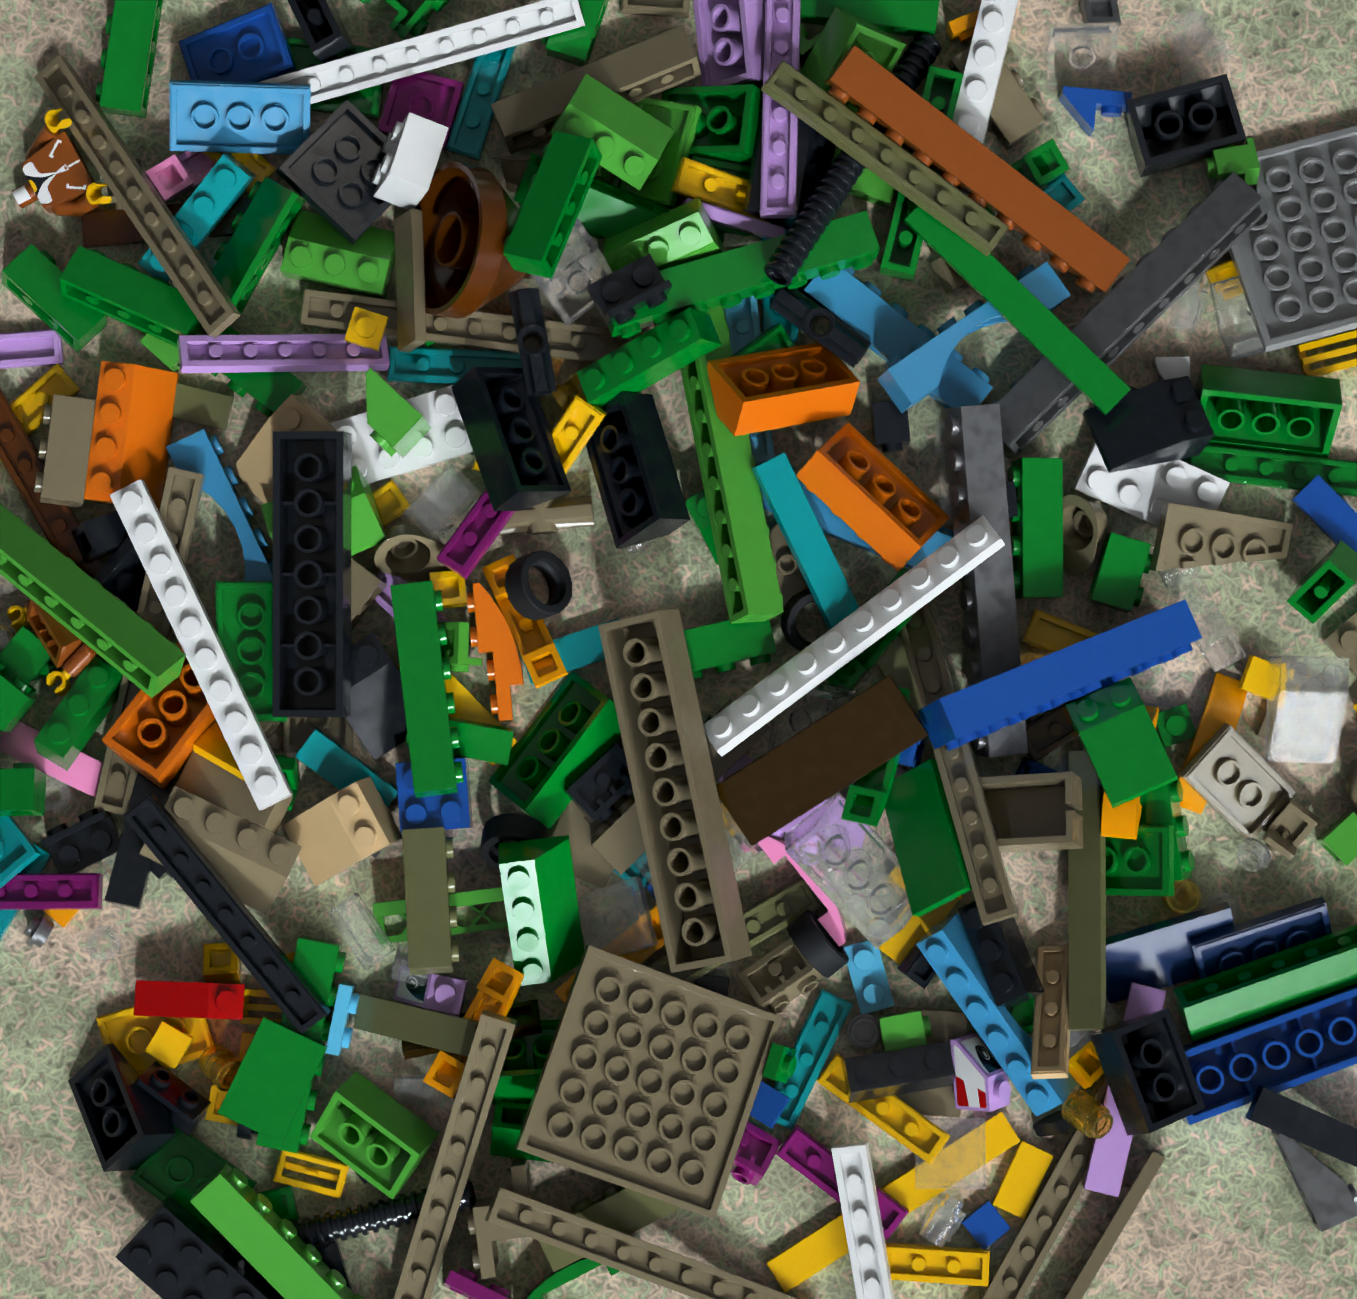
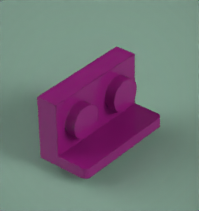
M747 1122L731 1169L732 1177L740 1183L756 1186L764 1177L782 1141Z

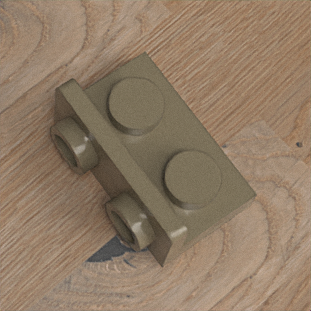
M791 938L737 975L759 1008L775 1015L786 1010L790 1005V1001L800 994L804 995L813 991L818 986L819 981L823 979V976L807 961Z

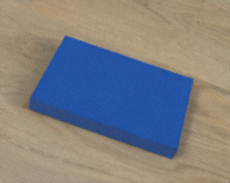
M272 3L178 41L191 80L261 82L296 69L276 6Z

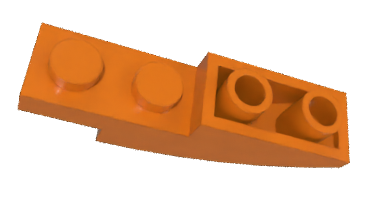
M472 583L473 592H466L468 613L475 612L476 626L470 627L471 647H478L480 655L493 653V659L487 660L488 680H495L496 694H490L491 714L498 715L499 722L513 721L510 686L524 685L517 647L510 628L492 597L480 583Z

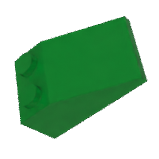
M754 84L677 87L662 92V100L698 105L702 109L696 125L693 144L690 147L689 159H691V156L751 165L759 113L763 111V91Z
M1131 677L1066 705L1072 726L1112 808L1178 780Z

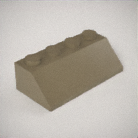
M174 786L169 791L163 806L242 903L263 914H267L285 883L302 847L188 791ZM144 843L139 854L161 864Z

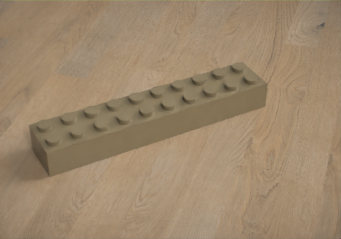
M679 609L657 610L598 625L670 971L674 973L732 962L752 956Z

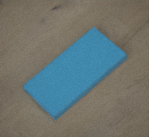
M170 79V151L292 155L310 137L311 84Z

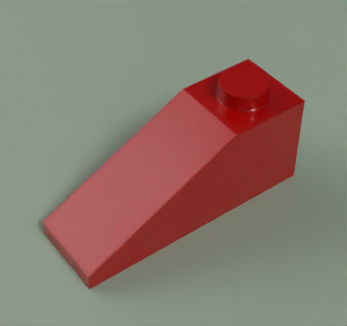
M135 980L133 1016L243 1020L245 984Z

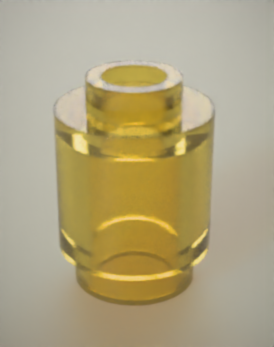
M1077 1090L1070 1093L1062 1104L1061 1115L1063 1119L1086 1137L1100 1139L1111 1130L1113 1117L1110 1115L1109 1109L1086 1091Z

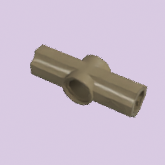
M592 496L552 499L521 511H515L499 535H513L517 533L540 535L556 533L558 529L594 526Z

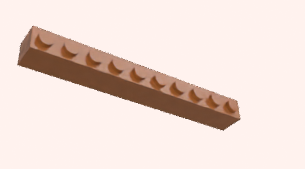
M857 46L850 47L824 83L831 87L828 92L835 99L843 104L849 101L858 108L856 112L858 116L870 125H874L876 122L886 130L885 136L900 147L902 144H905L914 151L912 156L927 167L932 165L941 172L940 176L956 188L959 186L969 194V198L984 209L986 207L993 212L999 220L1009 226L1007 231L1015 229L1024 236L1021 241L1028 248L1037 253L1041 249L1051 257L1048 262L1062 273H1066L1068 270L1078 279L1075 283L1087 293L1093 294L1094 291L1096 293H1106L1129 262V257Z

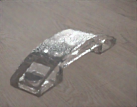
M1154 547L1150 549V553H1152V554H1153ZM1196 567L1158 571L1174 604L1186 599L1202 636V639L1195 641L1214 673L1246 657L1231 626H1227Z

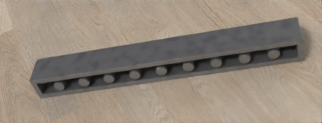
M1235 172L1228 178L1221 179L1213 187L1212 193L1202 203L1195 204L1189 210L1186 219L1180 225L1168 230L1163 236L1161 243L1152 252L1144 254L1138 260L1136 268L1126 277L1118 279L1112 286L1111 292L1101 302L1094 303L1087 310L1086 316L1076 326H1071L1068 329L1109 367L1269 211L1263 197ZM1042 354L1037 359L1036 365L1026 375H1021L1013 382L1011 390L1006 395L991 403H1000L1002 439L1017 456L1081 394Z
M1000 403L947 408V416L945 417V431L950 439V451L948 452L947 461L953 476L950 497L956 512V521L953 525L954 536L983 515L1005 543V546L961 578L962 590L959 594V604L964 611L965 625L962 628V639L967 646L968 660L965 662V674L970 681V686L1021 666ZM1026 721L1004 727L983 738L971 741L976 756L990 758L1028 753Z

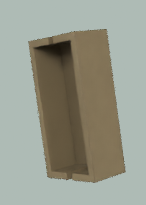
M1072 771L979 777L1001 853L1083 849V817L1076 813V810H1082V779Z

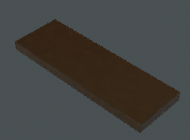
M889 674L716 784L718 797L751 846H754L928 736L929 732L891 674Z

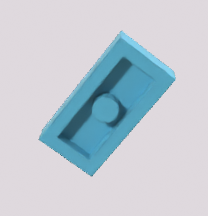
M876 938L844 946L843 948L849 958L847 967L861 1015L895 1006Z
M345 982L339 984L327 1040L328 1048L325 1052L327 1054L339 1056L343 1048L349 1049L353 1028L347 1027L350 1013L356 1014L360 994L354 993L355 984Z

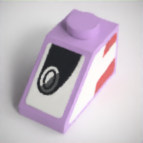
M401 965L394 999L425 1009L460 1015L463 1010L469 979L444 973L411 975L409 966Z
M970 1032L950 1039L951 1055L955 1070L953 1082L955 1109L991 1112L1010 1105L1011 1087L1008 1082V1076L978 1034Z

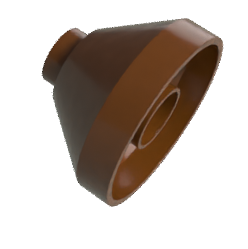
M448 162L436 169L429 190L415 207L417 210H422L425 308L427 314L460 319L480 309L517 285L522 279H531L535 275L515 271L503 254L504 242L507 236L512 233L517 221L518 208L493 173L486 168L460 162Z

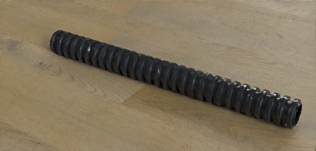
M917 33L913 41L910 42L908 49L903 53V57L899 59L898 65L893 68L891 74L913 91H916L921 80L926 76V72L929 71V67L932 66L931 64L935 62L937 56L942 51L938 40L927 33ZM876 122L874 123V125H872L881 133L884 134L886 132V130ZM842 149L839 152L840 154L835 157L834 162L831 163L829 170L825 172L818 187L814 189L813 195L809 197L807 204L803 206L802 212H799L797 215V220L793 221L791 228L785 234L786 237L782 238L780 245L775 249V253L771 255L769 262L764 266V272L768 278L779 285L787 286L791 284L793 277L799 271L798 269L803 266L804 260L808 258L809 252L814 249L815 243L819 241L820 235L825 232L826 227L830 224L831 218H834L836 215V210H839L847 194L851 192L853 185L856 184L858 177L862 175L863 169L866 168Z
M469 1179L467 1180L458 1209L459 1212H463L465 1207L473 1209L476 1202L474 1188ZM425 1188L421 1189V1193L418 1194L412 1191L410 1196L400 1194L398 1199L394 1198L392 1200L389 1198V1201L386 1202L384 1199H379L378 1204H374L371 1201L365 1207L359 1204L357 1209L347 1207L345 1212L338 1209L333 1215L330 1212H326L325 1217H321L318 1214L314 1216L313 1220H310L309 1217L304 1218L303 1222L294 1220L293 1225L297 1230V1236L306 1245L311 1244L314 1247L318 1243L321 1246H325L326 1241L337 1243L339 1238L345 1241L348 1239V1236L357 1238L359 1233L366 1236L369 1235L371 1230L374 1233H378L380 1228L390 1230L391 1225L398 1228L404 1222L406 1225H410L412 1220L418 1221L427 1190ZM220 1239L247 1264H250L228 1240Z

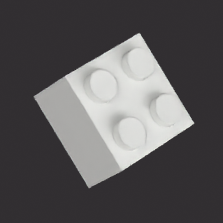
M411 112L408 113L403 122L397 121L392 133L389 132L384 143L382 152L386 154L382 164H378L373 176L372 183L377 185L374 197L407 210L415 209L429 190L448 127Z

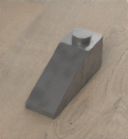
M1271 1131L1315 1228L1323 1232L1356 1217L1357 1192L1352 1184L1347 1185L1345 1181L1291 1138L1276 1131Z

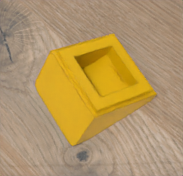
M1249 655L1238 688L1259 698L1277 702L1280 699L1289 670L1259 657Z
M227 943L203 945V978L205 983H241L240 959Z

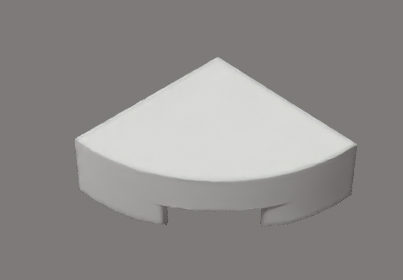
M1190 357L1154 358L1155 370L1162 380L1189 376L1190 379Z

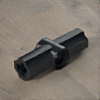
M787 286L782 287L769 306L807 334L812 341L825 347L852 368H855L871 346L869 341L834 317L829 310L820 307L797 289H788ZM824 317L828 319L830 327L825 333L817 334L811 330V323L815 318Z
M524 288L510 292L509 299L527 397H537L557 392L539 289ZM528 335H538L543 341L542 346L537 350L527 349L523 345V341Z

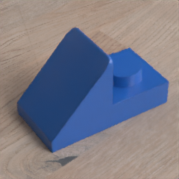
M1063 86L1059 93L1060 103L1089 137L1094 131L1096 110L1101 111L1100 115L1105 117H1120L1121 113H1127L1125 102L1132 99V92Z

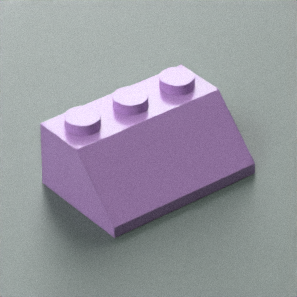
M693 0L702 86L754 84L758 88L763 87L765 0Z

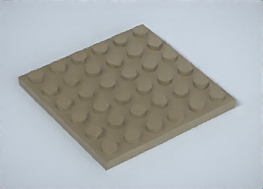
M586 945L515 1149L707 1218L715 1219L763 1077L772 1042H775L783 1017Z

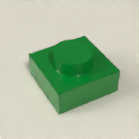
M1186 703L1158 714L1156 730L1164 748L1191 739L1195 735L1196 730Z
M772 1042L762 1076L787 1084L788 1078L793 1075L796 1069L797 1059L795 1054L797 1050Z

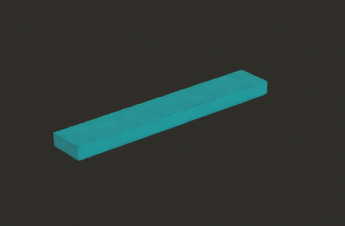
M784 452L751 469L817 607L830 630L857 610L859 606Z

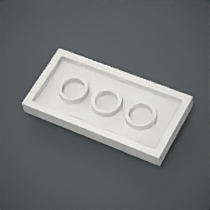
M453 385L406 399L425 418L431 429L404 458L397 452L391 457L373 440L370 434L374 430L367 424V412L330 423L337 431L352 434V467L357 465L369 485L473 453L451 389Z
M1094 441L1073 488L1158 526L1163 501L1217 510L1230 482L1181 460L1108 473Z

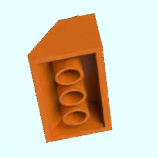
M819 343L711 360L707 363V372L716 415L734 436L851 415L860 385V380L841 359Z
M101 361L84 499L94 503L114 505L110 494L141 479L145 482L157 509L160 510L169 461V452L166 447L171 445L174 422L173 411L179 373L136 364Z
M849 422L820 447L796 475L810 492L822 500L833 514L840 517L855 531L860 539L868 543L897 572L908 563L950 518Z
M178 641V642L176 643V645H178V647H179V648L181 649V651L184 653V651H183V649H182V647H181V645H180V643H179V641ZM185 657L180 676L153 698L140 690L102 738V742L135 771L163 790L190 757L193 751V743L216 722L187 658Z

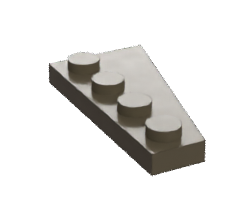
M1163 501L1150 570L1156 572L1175 568L1186 569L1204 565H1224L1233 562L1287 558L1293 524Z

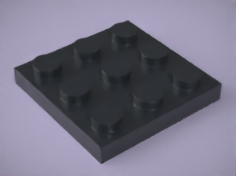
M348 100L276 171L282 179L352 245L392 205V203L374 197L377 185L372 183L379 163L382 164L386 154L382 150L387 137Z

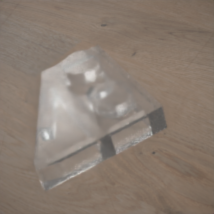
M1196 0L1192 1L1166 24L1169 38L1174 48L1173 55L1175 64L1178 66L1181 86L1208 79L1239 53Z

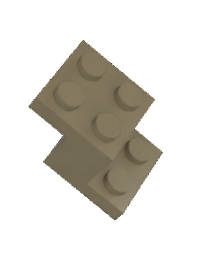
M515 1158L511 1168H507L505 1173L506 1188L511 1192L533 1199L529 1161ZM493 1197L477 1199L473 1209H470V1213L467 1214L470 1235L476 1234L477 1243L474 1244V1249H472L474 1270L481 1271V1279L496 1277L500 1265L497 1241L527 1237L485 1221Z

